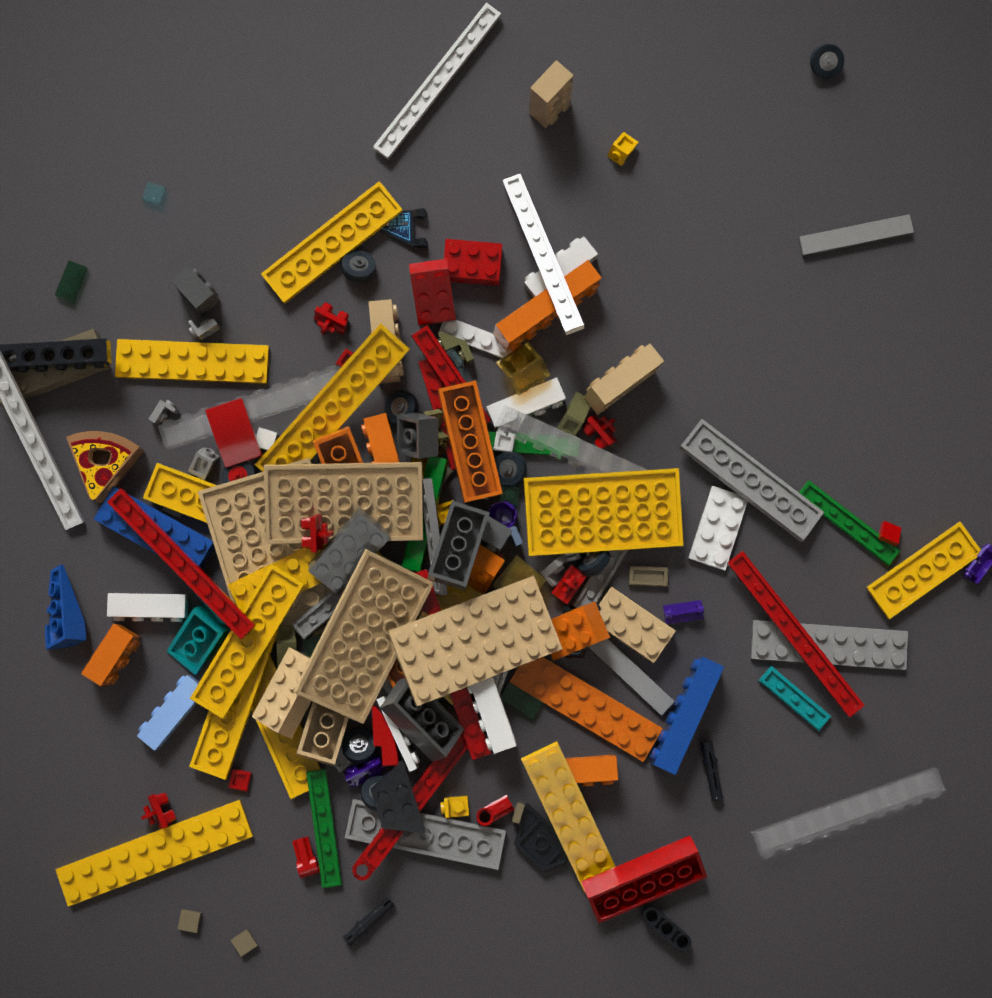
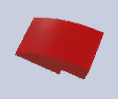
M242 398L205 410L226 468L263 456L245 401Z
M372 706L374 746H382V765H397L400 761L398 745L380 707Z

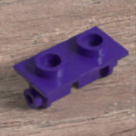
M987 543L985 546H982V550L977 555V558L965 569L966 572L963 577L976 584L981 582L992 567V546Z
M701 600L663 605L666 624L704 619V607Z
M378 754L367 762L350 766L344 772L346 782L348 781L350 787H357L366 782L365 774L368 773L371 778L382 774L386 769L382 765Z

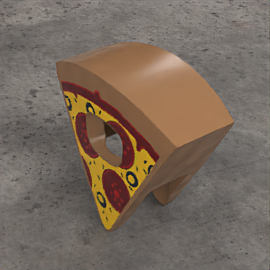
M87 431L66 437L87 494L91 500H96L97 503L104 502L112 486L116 487L144 452V449L132 441L108 432Z

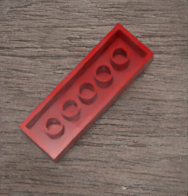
M689 835L581 881L599 924L707 878V874L698 849Z

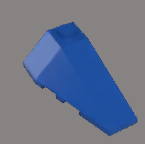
M59 565L50 571L48 594L51 596V602L46 612L50 613L49 625H45L46 650L77 646L86 641L87 636L85 621L64 565Z

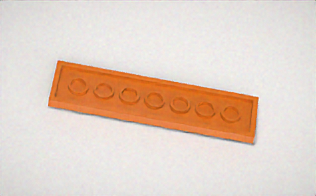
M544 657L519 666L510 680V683L642 762H644L663 729Z

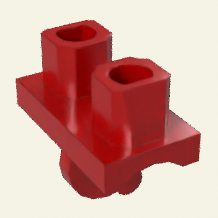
M326 302L321 307L317 306L314 310L313 320L317 321V326L322 328L320 333L325 335L329 331L334 334L336 331L344 335L349 314L340 311L335 316L332 314V305Z
M593 415L587 419L588 423L584 426L583 431L588 436H591L595 431L600 434V437L595 441L600 450L617 441L611 434V432L614 433L617 430L612 425L616 421L614 418L608 420L603 416L599 420L596 415Z
M315 514L312 517L301 519V528L303 530H310V536L302 537V548L311 549V552L317 553L318 550L323 549V544L328 543V537L333 536L334 531L328 530L327 523L322 524V514Z
M571 565L551 594L565 604H568L587 576H584L577 568Z
M166 793L152 794L147 797L153 812H151L149 805L143 807L146 815L141 816V820L148 819L149 824L152 825L155 824L153 818L155 816L160 830L168 827L167 824L176 820L173 810L165 813L161 810L160 806L169 803Z

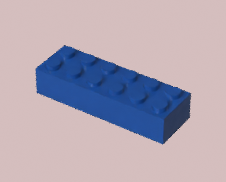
M112 486L94 520L157 554L107 503L119 490V488ZM129 495L203 569L215 548L213 541Z
M698 657V659L693 660L690 666V670H692L691 675L686 677L682 684V688H684L682 695H677L673 704L676 708L674 712L669 713L666 719L667 728L659 734L658 741L660 743L657 749L653 748L650 754L651 764L676 775L724 666L705 657Z

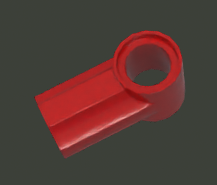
M507 795L479 809L476 813V820L480 825L487 826L514 811V808ZM481 812H489L490 819L488 822L480 821L479 815Z
M309 836L293 840L299 877L305 878L319 874L318 860L314 856Z

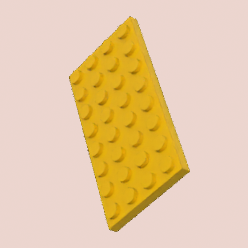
M679 468L524 478L528 556L683 546Z

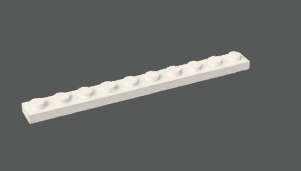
M485 3L373 146L375 151L389 160L501 17L499 11Z
M521 174L504 179L503 184L565 334L568 335L584 329L580 314Z
M0 351V399L65 530L83 523L84 519Z

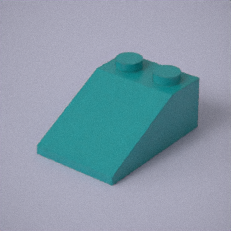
M202 603L191 611L166 652L194 675H197L224 642L231 629L227 625H223L208 607Z

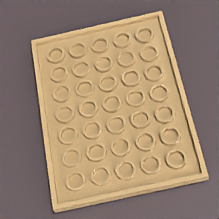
M307 458V459L300 460V461H297V462H294V463H290V464H312V463H311L310 458ZM264 472L198 491L230 599L236 604L228 584L302 549V543L266 544ZM319 583L301 592L280 626L292 625L332 590L325 584Z

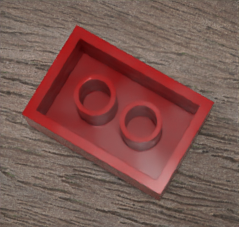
M455 239L445 240L444 259H447L450 282L499 286L502 244Z
M447 259L409 264L418 325L456 320Z

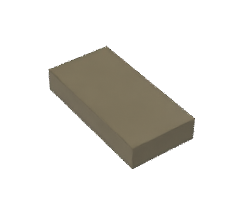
M629 566V585L668 587V567Z

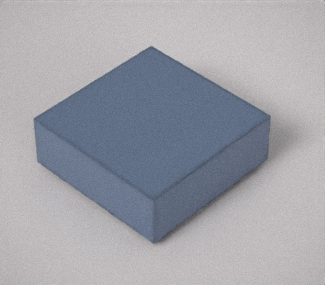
M513 526L510 528L512 530L510 540L513 547L516 548L521 546L523 541L517 527Z

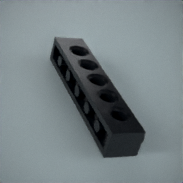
M107 338L0 344V351L10 371L17 370L18 373H27L30 369L46 372L48 368L64 371L67 370V367L86 369V366L105 368L106 365H112L111 342ZM93 350V356L86 359V353ZM73 351L74 357L67 360V354ZM55 353L54 359L48 361V355ZM31 354H35V355H36L35 360L32 361V362H29V361H28L29 356H30ZM16 355L15 362L9 363L10 357Z

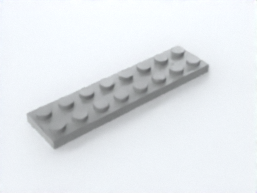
M703 419L700 420L679 447L681 451L800 542L804 541L824 513Z
M752 620L750 659L805 663L773 621ZM800 623L833 665L906 670L908 631Z
M353 799L345 838L370 843L382 828L378 813L367 808L362 800ZM419 812L425 833L405 831L392 847L498 870L506 830Z

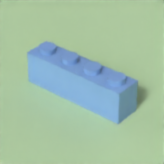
M191 675L182 676L176 683L178 687L164 697L163 700L165 702L161 707L157 706L151 713L153 717L149 722L145 721L138 730L140 732L137 737L154 751L159 750L197 704L190 697L199 682Z

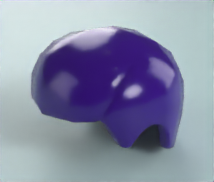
M498 501L492 504L488 510L490 512L489 517L508 528L515 526L518 520L517 509L507 501Z

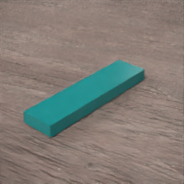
M770 666L758 680L817 731H820L831 718V715L774 667Z

